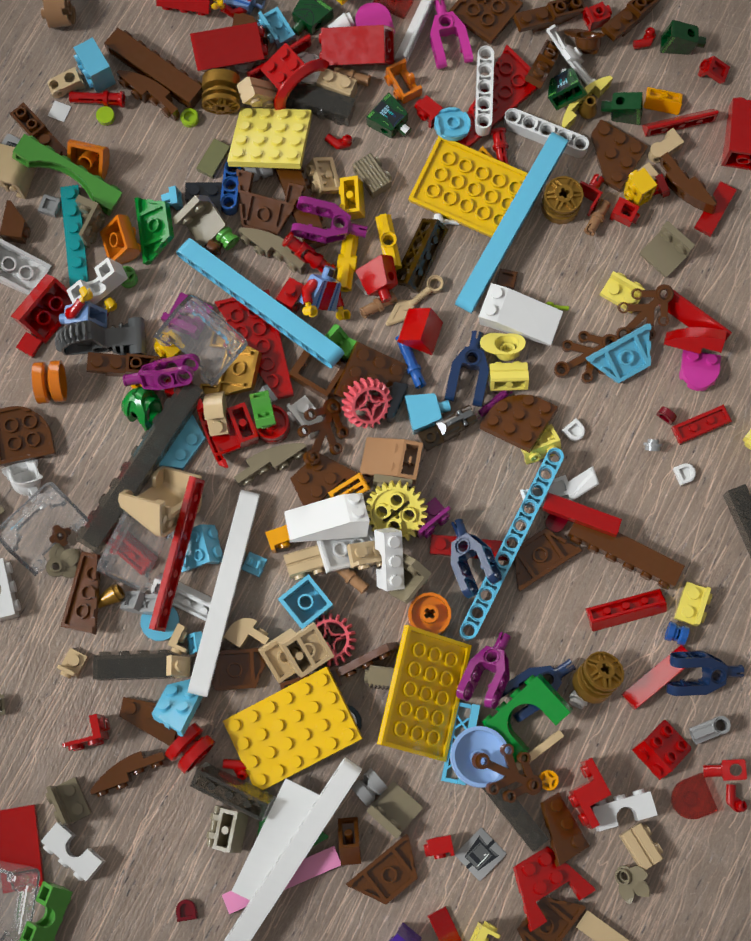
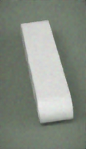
M490 46L480 47L477 56L475 132L479 136L488 135L492 126L494 50ZM486 106L488 109H481L480 107ZM480 123H485V124H487V126H484V127H483V126H481V125H479V124H480Z
M510 108L505 112L503 124L508 131L543 145L550 134L554 132L569 140L563 153L575 158H582L586 155L589 146L587 137L515 108ZM509 118H514L516 121H510ZM525 125H531L533 128H527ZM546 131L550 134L544 135L542 132ZM576 145H581V146H583L584 148H583V149H579V148L576 147Z

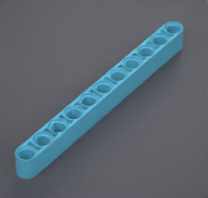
M554 132L550 134L455 302L456 306L472 314L567 147L568 139Z
M188 238L176 251L177 255L184 262L327 367L333 368L345 354L338 345L191 238Z
M551 448L547 452L495 557L502 580L492 585L487 577H485L460 627L459 633L464 640H472L477 635L564 459V454L559 448ZM556 454L559 457V461L552 462L549 455ZM548 471L551 478H542L541 472ZM532 489H541L542 495L535 496ZM531 505L534 508V512L531 514L526 513L524 506ZM522 522L526 528L523 531H519L516 529L515 524ZM514 539L517 542V547H508L507 540ZM504 556L508 559L509 563L505 566L500 565L498 558ZM481 592H490L491 599L488 601L483 600ZM475 608L480 609L483 613L482 617H473L472 610ZM465 626H471L474 629L472 636L464 634L463 628Z

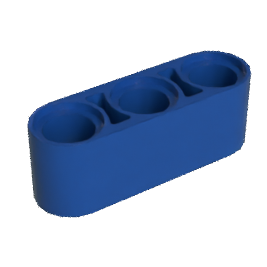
M226 162L220 204L224 214L233 216L239 209L240 193L237 186L239 185L238 176H236V172L232 173L229 171L234 168H242L229 167ZM231 185L236 186L232 190L227 189ZM227 203H234L231 207L225 206Z

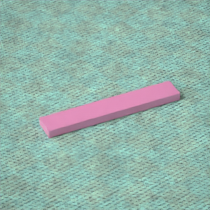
M335 846L305 858L284 890L341 866ZM232 891L222 895L229 914L245 908L250 901Z

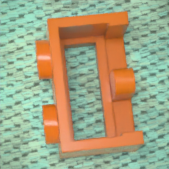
M405 58L387 67L386 76H384L387 85H392L394 88L393 94L396 100H401L403 104L422 96V86H417L413 72H408ZM399 74L409 89V92L405 94L394 78Z

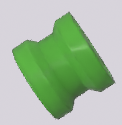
M225 227L218 233L216 240L223 244L225 250H230L238 243L239 237L232 233L230 227Z
M123 266L128 279L121 285L125 288H132L137 284L138 276L132 267Z

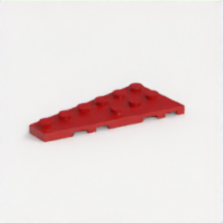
M508 45L505 46L503 53L494 66L491 129L504 119L505 112L508 109L518 107L538 89L536 86L525 81L531 67ZM476 99L467 112L471 120L470 131L466 137L456 141L469 148L483 137L475 132ZM486 106L480 107L481 109H488ZM480 123V124H479V125H481V126H483V127H484V126H487V124H485V123Z
M269 289L263 290L270 296ZM233 297L215 301V305L237 340L262 353L258 373L264 383L269 386L278 400L293 397L294 393L279 331Z

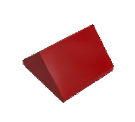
M409 308L397 342L433 355L443 321L432 308Z

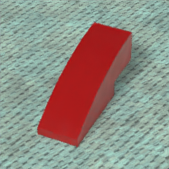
M706 327L676 329L666 332L663 345L701 354L702 348L721 353L727 331Z

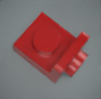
M712 56L701 62L698 76L703 77L707 75L717 83L722 84L726 80L730 66L717 57Z

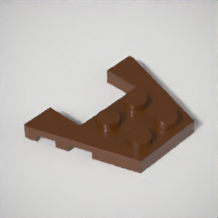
M237 169L236 176H238L239 183L237 186L240 193L241 204L239 206L242 228L259 229L279 236L296 207L298 198L304 193L306 186L288 182L284 201L251 192L254 172Z
M320 454V461L313 466L305 464L290 480L302 505L305 506L322 501L329 495L328 492L336 488L343 480L347 481L358 473ZM363 476V478L367 481L368 485L371 482V480ZM357 479L356 481L351 483L350 486L353 487L354 485L359 483L360 480ZM363 485L357 488L355 491L358 492L361 489H363Z

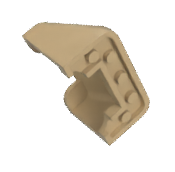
M0 144V187H3L7 192H10V190L17 192L16 196L18 198L26 199L36 167L28 168L14 160L12 154L15 147Z
M161 466L151 476V488L138 496H134L131 490L126 489L119 493L118 502L124 511L151 533L159 537H166L176 528L189 476L202 479V476ZM201 495V499H200V503H199V507H198L197 513L200 511L201 506H202V495Z

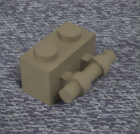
M215 805L214 811L211 812L210 819H212L210 831H207L206 835L208 838L207 846L227 853H241L249 812L235 808H222L223 806Z

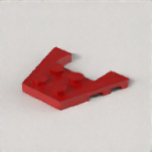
M548 846L513 867L530 932L547 922L536 902L568 882L579 901L596 891L588 881L566 862L556 867L555 853Z

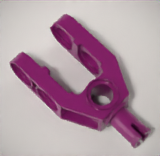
M307 196L298 198L297 209L331 218L332 222L330 229L327 228V230L313 227L312 224L292 223L291 232L294 233V236L325 244L346 240V236L349 234L363 238L366 237L368 226L352 223L350 221L351 216L335 203ZM335 224H341L343 227L338 228Z
M195 354L163 358L143 365L138 373L124 374L123 383L126 387L141 384L143 389L162 390L188 385L194 377V371L200 365V359ZM191 359L195 361L196 366L189 367L186 364V360ZM175 363L178 367L169 368L168 364ZM188 373L190 375V378L183 379L180 376V374L184 375ZM168 376L171 377V382L167 383L163 381L164 378H167Z
M500 632L494 646H485L469 661L457 688L456 696L458 699L469 701L483 671L489 670L496 674L491 684L489 683L488 685L489 689L485 696V705L483 706L495 709L498 706L510 679L509 658L505 653V649L511 639L510 635L507 633L503 635V632Z

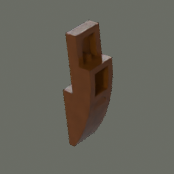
M554 0L548 2L547 6L515 13L513 19L519 33L529 30L535 33L581 15L586 6L583 0Z
M661 0L629 1L622 11L602 26L601 31L613 42L620 36L624 37Z
M546 40L525 78V81L541 89L560 54L553 41Z
M125 70L117 71L119 84L123 88L131 90V94L135 99H140L144 103L149 100L155 107L158 105L162 109V113L167 118L171 117L174 121L180 117L178 108L171 103L173 101L171 93L165 87L141 74Z
M24 102L9 113L27 136H33L42 145L52 147L57 154L67 156V149L52 135L44 123Z
M668 152L662 155L660 165L666 171L665 181L668 187L693 207L710 214L714 213L717 201L712 194L707 192L705 184L701 180L699 181L696 176L689 179L686 171L680 169L676 158L671 157Z
M88 352L86 372L123 377L124 374L138 373L143 365L165 357L129 353L127 355Z
M139 751L124 758L99 778L90 790L91 795L97 794L98 797L109 794V790L116 787L117 790L128 787V783L133 781L130 773H133V776L145 772L144 768L152 766V769L164 765L163 761L168 760L164 755L165 752L162 751L146 757L144 751Z

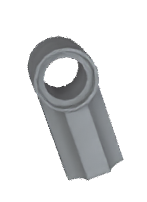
M718 716L689 728V732L695 745L719 735L726 734L730 730L731 724L728 718ZM717 720L724 722L725 728L723 731L717 730L715 726Z

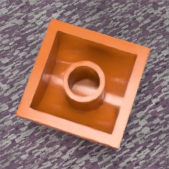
M70 139L67 142V157L71 159L72 163L85 167L89 173L98 175L104 180L110 160L108 147Z
M117 214L100 231L107 257L120 264H124L139 256L141 245L136 241V229L132 226L130 218L127 215Z

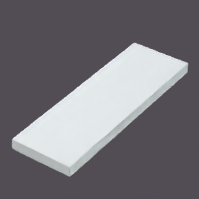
M285 778L232 892L251 900L304 818H307V813L315 801L319 800V794Z

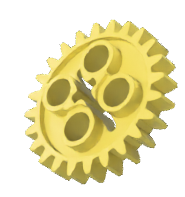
M391 480L389 486L385 482H383L382 488L377 486L375 488L376 492L372 491L370 493L372 498H368L366 501L370 504L366 505L367 511H370L368 512V517L371 518L369 525H374L371 531L390 527L395 528L391 525V522L395 521L400 526L395 529L402 531V541L404 537L407 541L410 540L411 535L416 537L417 531L422 528L421 525L426 523V520L423 518L428 516V513L423 512L427 510L428 506L422 505L426 499H419L421 491L415 493V486L409 489L408 482L402 486L401 480L398 481L397 485ZM399 495L402 498V501H395L393 496ZM405 502H410V504L404 506L399 513L396 512L393 516H391L389 520H387L386 522L383 521V519L387 518L392 514L393 510L396 511ZM379 506L385 507L387 513L380 512ZM411 510L414 516H408L405 511Z

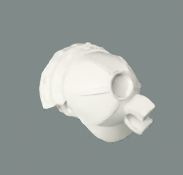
M38 460L20 462L4 467L2 473L7 477L8 481L10 480L13 489L23 496L28 495L31 502L39 500L37 494L40 493L38 489L40 488L43 476L37 468Z

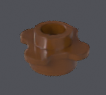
M54 525L49 541L66 546L68 544V536L71 534L70 528Z

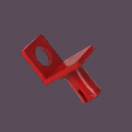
M595 174L589 184L583 181L579 183L583 189L584 197L593 201L587 214L589 217L599 203L603 193L598 190L604 182L602 176L597 181L599 174Z
M722 760L720 765H703L704 778L722 777L723 781L746 780V760ZM733 764H739L742 767V773L739 776H734L731 773L730 768Z

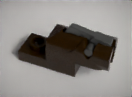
M470 405L435 422V425L418 433V437L423 443L426 452L460 435L461 431L478 422L476 415L471 411Z

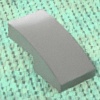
M126 591L120 609L138 614L152 615L158 594Z

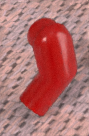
M223 759L222 769H233L239 780L247 779L248 774L245 770L247 768L241 760Z

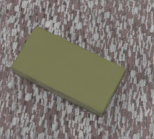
M214 138L198 164L197 171L213 179L230 151V146Z

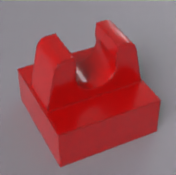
M663 174L655 176L657 187L653 196L660 193L663 198L669 196L670 191Z

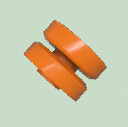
M61 360L50 361L48 366L45 362L33 363L32 386L38 404L49 403L51 397L55 402H65L67 400V378L65 367Z
M433 592L423 593L411 602L408 610V623L410 626L438 635L443 634L449 626L451 608L447 600L441 595ZM427 613H431L433 618H426L425 616Z

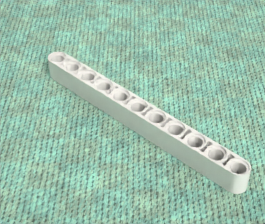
M246 490L240 491L188 687V693L203 697H208L259 503L260 494Z
M346 757L342 760L320 793L319 800L315 801L307 813V818H304L224 941H251L361 773V767Z

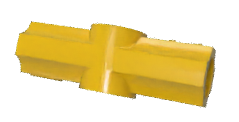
M380 214L375 217L380 248L383 255L393 256L395 270L397 271L402 268L391 214ZM386 240H390L393 243L391 245H386L384 242Z
M351 234L346 236V240H342L341 252L338 254V274L336 280L341 282V292L352 291L354 272L357 267L356 255L359 237Z

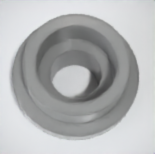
M648 439L647 443L643 442L645 450L660 451V448L663 447V444H659V440Z

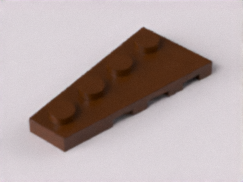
M81 552L60 627L97 634L102 556Z

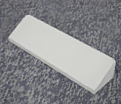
M422 0L396 53L395 62H399L404 58L408 62L434 6V0Z
M160 573L155 577L149 594H158L163 574ZM178 582L172 605L206 621L212 597Z

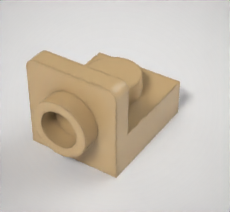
M178 623L168 645L172 647V652L181 656L182 653L188 654L189 650L179 646L180 643L185 642L188 632H186L187 628Z
M70 648L62 664L58 665L57 668L62 670L61 675L69 679L72 676L78 678L89 657Z

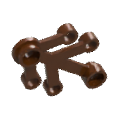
M662 284L656 290L633 289L631 297L635 300H640L642 297L654 299L649 304H628L626 302L618 304L617 309L621 313H627L628 311L641 312L626 327L617 329V339L622 338L620 337L621 331H625L626 335L631 333L645 318L646 324H651V331L653 332L649 340L654 339L656 336L654 330V309L660 304V315L657 318V323L661 326L668 325V302L674 296L672 287ZM638 290L640 291V296L636 298L634 292ZM663 290L667 292L665 297L661 296V291ZM622 304H626L627 306L625 311H621L620 309ZM662 317L666 318V322L664 324L660 323V319Z
M581 331L578 335V341L583 344L588 341L599 344L594 348L573 343L571 340H565L562 344L564 352L575 351L583 354L567 363L564 361L556 363L554 374L559 378L566 377L569 370L587 361L586 357L606 347V342L610 341L613 343L618 340L617 337L613 334L599 337L589 334L587 331ZM586 335L587 339L583 340L580 336ZM568 343L571 345V348L567 349L564 345ZM588 361L585 372L581 376V380L585 384H589L593 379L592 372L594 366ZM563 368L565 372L559 373L558 369ZM597 369L599 374L605 375L603 372ZM584 375H589L590 380H585Z
M335 399L326 400L321 408L306 410L304 418L307 421H312L317 416L325 415L323 421L309 426L302 425L297 430L300 437H306L310 433L318 431L312 449L303 455L305 464L313 466L320 461L319 451L325 436L332 455H338L343 450L342 445L336 442L330 426L331 420L335 425L336 436L339 439L349 435L348 429L342 425L339 417L341 406ZM302 428L306 430V434L302 432ZM334 446L337 447L338 452L334 450Z
M503 744L500 747V753L504 756L508 768L491 761L485 753L473 755L472 765L476 769L488 768L505 776L496 782L487 783L486 792L488 794L496 795L501 788L514 782L522 785L514 790H505L503 793V800L505 802L513 803L518 796L524 793L536 795L541 791L542 780L539 776L533 775L529 764L531 756L528 752H519L517 755V761L522 765L525 776L518 772L512 755L514 748L511 744ZM506 747L509 748V752L507 754L505 753ZM523 755L526 756V759H525L524 762L522 761V756H523ZM482 758L485 760L483 765L481 764ZM533 781L535 782V787H534V788H532V782H533ZM492 785H494L495 790L493 792H491L490 790ZM509 793L512 795L510 800L507 797Z

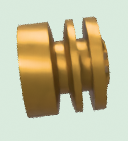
M212 69L205 72L202 76V108L207 112L219 115L232 114L238 111L240 108V94L237 85L240 82V75L228 69Z
M559 176L547 184L541 204L542 213L546 219L556 224H567L576 218L584 196L579 182L572 177Z
M604 651L594 652L588 656L573 674L572 683L574 690L584 701L600 704L606 701L623 682V666L610 653Z

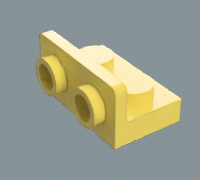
M613 271L600 296L617 306L620 302L638 304L640 300L633 299L631 291L635 288L645 289L640 283L632 282L624 274ZM638 290L634 292L636 298L640 296V291ZM622 304L621 308L626 310V304Z
M552 424L548 425L530 453L521 449L525 463H535L544 459L551 448H559L561 450V441Z
M685 582L674 619L695 627L700 625V623H704L707 612H704L706 604H710L713 595L710 593L711 588H704L690 582Z
M486 921L483 924L478 922L469 941H489V938H487L488 934L500 939L501 935L497 932L498 928Z

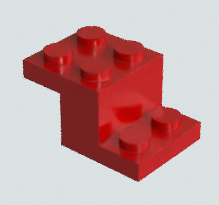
M588 758L580 762V771L584 778H588L589 781L568 791L570 794L568 799L572 807L578 809L580 814L577 816L582 826L593 829L600 824L590 806L612 794L593 758Z

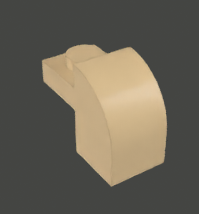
M225 392L206 394L203 400V408L210 436L229 434L226 416L228 407Z
M242 618L235 621L224 635L227 641L240 649L244 647L250 637L263 645L271 641L267 637L269 633L261 628L255 629L259 623L251 618Z

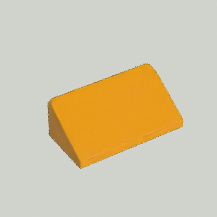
M647 87L643 107L645 109L678 115L682 106L683 94Z

